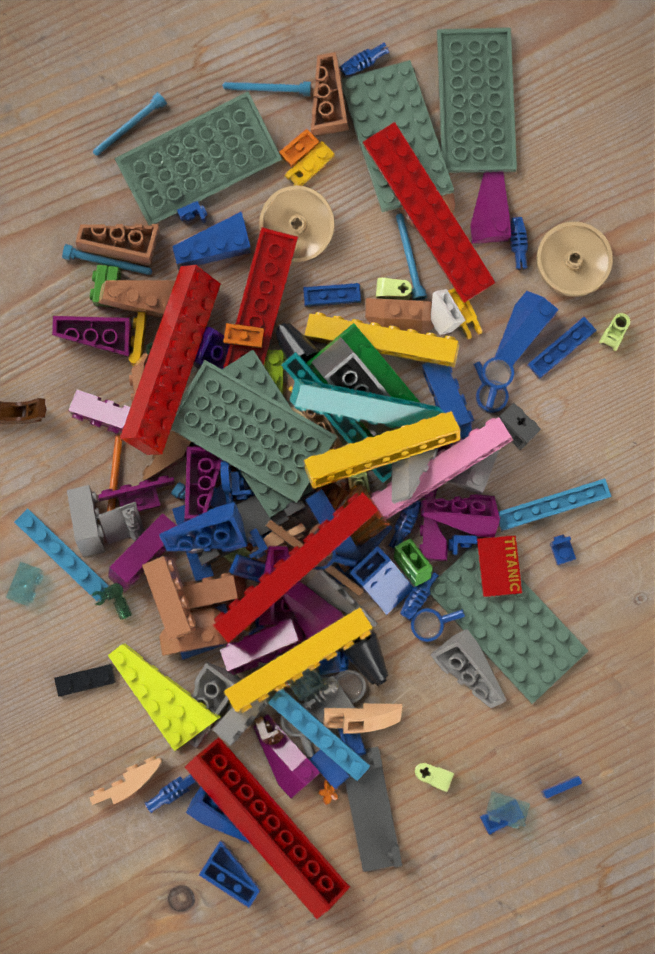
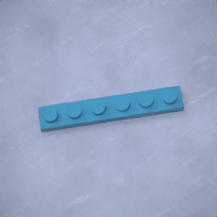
M606 479L499 511L500 530L505 531L610 498L611 494Z
M28 508L14 522L97 602L111 588Z
M284 689L276 692L268 701V704L356 781L370 767L364 759Z

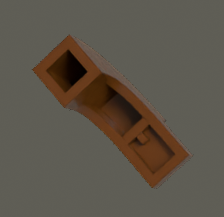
M37 398L25 402L0 401V424L41 422V419L45 418L47 410L45 399Z

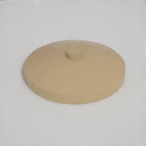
M289 186L278 190L266 201L260 214L259 228L260 231L261 227L298 236L292 262H302L318 256L327 248L334 234L335 219L330 204L319 192L305 186Z
M566 222L552 228L543 237L538 247L536 263L542 280L549 288L565 296L579 297L588 295L603 285L610 274L613 255L608 240L598 229L582 222Z

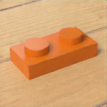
M305 129L285 146L279 154L292 168L319 144V141L308 129Z
M226 323L223 342L226 344L262 348L264 328Z

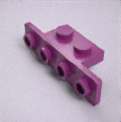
M166 475L159 477L158 481L150 482V480H144L139 482L137 486H131V484L120 487V490L106 489L101 491L102 494L98 495V500L101 502L118 498L120 507L135 502L138 512L160 507L156 488L173 485L175 479L174 477L169 478Z

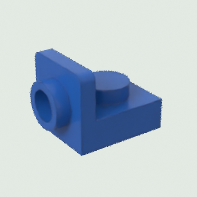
M198 201L177 210L181 222L184 220L191 221L196 217L195 215H199L202 223H205V216L208 215L204 206H200Z
M239 471L231 472L233 498L237 497V500H247L248 497H252V490H241V488H244V477H240Z
M255 528L249 532L251 536L248 539L253 548L257 546L258 550L250 554L249 557H255L257 560L266 554L265 550L268 547Z
M564 534L554 537L550 547L556 564L561 565L576 560L570 542L571 537H565Z
M452 535V539L448 541V550L451 551V555H457L458 544H460V547L472 548V544H477V536Z
M342 651L336 652L337 655L327 661L325 658L319 662V674L325 675L348 670L349 659Z

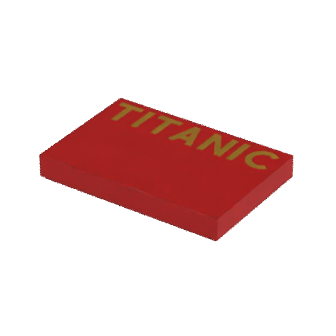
M516 535L477 539L483 597L522 594Z

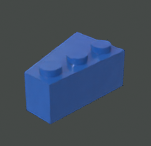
M221 839L199 876L250 908L261 888Z

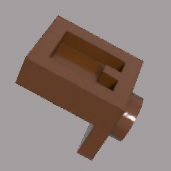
M334 482L320 486L316 491L318 492L322 489L331 505L338 509L344 505L350 492Z
M262 716L254 719L261 739L266 745L277 744L280 742V739L284 738V734L279 729L273 731L269 720L266 721Z

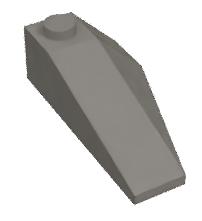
M499 450L448 482L482 495Z
M438 448L392 463L393 504L411 499L421 482L419 480L421 474L429 469L427 464L430 459L436 457Z
M321 569L306 584L309 589L332 606L348 614L361 608L372 626L375 627L378 624L325 570Z
M467 629L452 636L431 654V657L446 674L451 673L455 676L460 685L465 684L472 690V694L490 708L506 701L478 642Z
M207 662L196 677L192 697L199 703L202 702L206 705V708L212 713L221 716L230 704L224 690L242 679L237 675L227 672L225 668ZM214 723L188 742L197 748L214 726Z

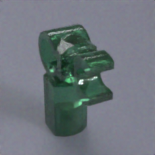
M114 583L104 588L102 592L95 591L91 593V596H100V601L96 602L95 606L102 605L106 599H114L113 604L120 620L132 616L126 598L122 597L123 587L120 584Z

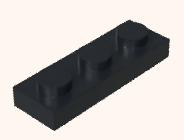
M112 664L54 678L58 697L116 683Z

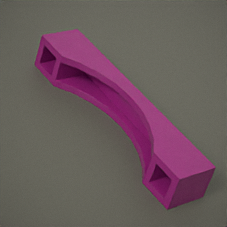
M447 444L438 448V452L443 449L448 450L452 447V445ZM438 488L422 498H425V500L436 499ZM421 507V517H424V525L420 526V536H423V544L419 545V550L428 561H447L448 541L443 536L437 521L423 516Z

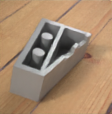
M90 485L67 490L75 542L82 556L86 557L106 552L103 542V528L99 523L98 515H100V511L95 505L98 502L96 492H92Z

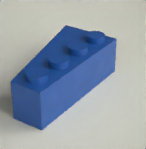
M242 211L172 246L178 270L181 266H199L251 253Z
M428 362L422 364L423 375L430 393L435 395V406L440 407L445 413L452 411L460 428V439L464 440L472 431L474 418L471 411H467L465 407L467 402L464 395H460L458 391L460 387L457 379H453L451 375L453 373L452 367Z

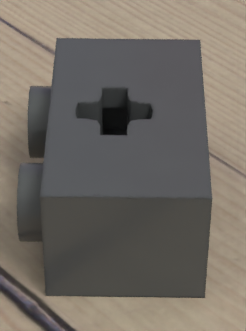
M515 403L498 417L513 438L512 443L519 450H522L541 430L537 423L531 420L522 408L518 407Z

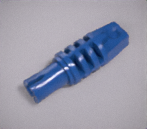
M383 42L371 50L365 49L352 56L340 66L341 72L346 77L373 65L376 59L389 53L388 47L385 48L387 45Z
M514 217L511 218V250L515 254L516 270H521V262L524 270L528 268L526 252L528 251L527 231L523 218Z
M417 500L402 510L394 526L396 531L388 545L391 548L401 544L405 536L410 534L418 518L421 507L420 501Z
M433 572L428 581L414 586L402 607L400 615L408 620L412 619L430 595L429 589L436 578H438V574Z
M191 774L184 779L179 776L161 788L158 795L145 802L147 809L150 813H153V811L165 803L171 804L189 792L190 789L188 787L196 782Z

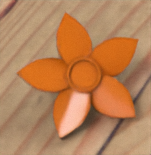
M324 781V789L318 792L321 796H324L323 801L325 805H328L331 800H338V796L334 792L336 789L332 785L330 786L328 781Z

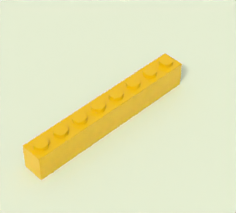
M319 312L315 314L309 313L305 337L310 341L329 344L354 323L380 354L455 367L459 342L454 337L445 336L441 338L429 332L425 335L419 334L418 331L413 329L403 331L396 326L386 328L374 322L364 324L363 321L358 319L348 321L344 320L345 318L341 316H333L331 318Z
M452 411L441 413L411 425H404L393 431H386L375 437H368L338 449H331L320 455L310 456L304 460L305 471L314 489L459 441L460 428Z
M358 608L224 690V693L235 711L244 713L252 708L251 704L258 700L260 703L269 697L268 693L274 689L278 692L286 687L285 683L292 679L294 682L304 676L302 672L308 668L312 671L319 667L321 660L326 658L328 661L337 655L336 651L343 648L346 650L353 646V641L360 637L362 640L368 637L373 627L362 609Z

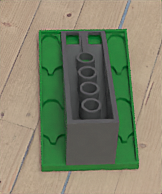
M354 323L307 362V365L324 384L421 403ZM362 419L356 421L369 437H375L386 431L401 428L398 426L390 428L383 423L374 425Z

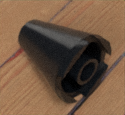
M283 323L278 326L276 337L285 360L297 352L307 363L321 351L292 324Z
M374 629L371 630V634L362 640L359 637L354 640V645L346 650L341 648L342 653L372 685L376 684L379 686L387 681L388 671Z

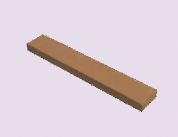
M269 520L265 525L292 547L298 545L300 548L304 545L272 520ZM323 559V560L318 564V566H319V567L324 566V565L328 564V562H326V561ZM332 565L324 569L356 595L360 596L363 589Z

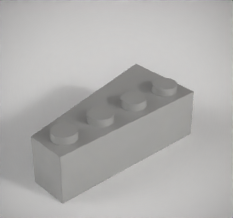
M275 689L268 693L269 697L260 703L258 700L251 704L252 708L244 713L241 711L236 712L231 704L227 708L229 712L224 717L221 715V718L214 723L213 731L230 746L233 745L268 705V701L276 693Z

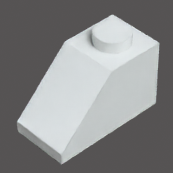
M447 289L435 291L432 297L431 321L439 335L453 332L466 321Z

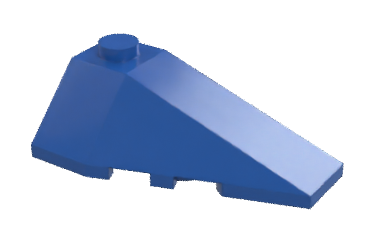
M526 291L513 308L495 357L505 358L513 366L553 319L559 309L544 297ZM498 362L501 366H503L506 370L509 371L506 365Z
M235 502L213 508L159 535L167 551H191L192 549L232 551L247 547L242 516Z
M200 787L192 798L186 813L203 825L251 844L205 790Z

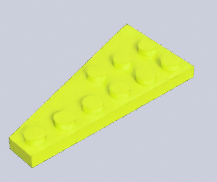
M126 643L120 645L108 655L174 751L221 718L216 713L214 714L208 710L207 706L202 702L199 703L188 691L171 678L164 676L158 671L157 667L146 662L140 654Z

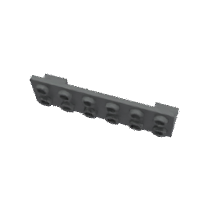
M256 495L236 505L242 516L247 544L250 542L248 539L251 536L249 532L255 528L261 536L271 531L265 526L269 520H272L277 525H281L306 511L301 500L298 503L292 501L286 505L287 508L270 519ZM211 549L210 551L199 552L197 555L201 564L207 567L235 550L222 551V549Z
M379 746L365 749L366 754L360 757L370 767L358 781L351 775L345 781L363 872L392 866H403Z

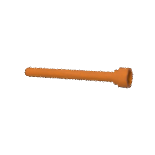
M121 435L115 437L109 488L113 489V491L117 490L122 449ZM116 498L108 500L107 512L115 509Z

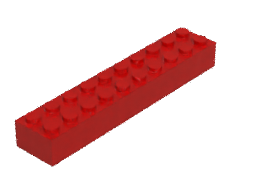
M197 265L181 266L120 436V439L146 455L163 454L221 286L220 282Z
M358 493L354 494L347 501L349 505L346 508L341 506L333 513L334 518L330 522L326 519L318 526L320 531L315 535L311 532L303 540L305 543L300 548L298 545L288 553L290 557L286 561L281 559L273 566L275 570L271 574L266 572L258 579L261 582L256 587L251 585L244 592L246 596L243 599L239 600L237 598L229 605L230 610L226 614L221 612L213 619L215 621L213 627L228 643L378 511L377 507L364 493L360 495Z
M220 737L214 740L185 766V769L316 919L330 910L349 890L350 886Z

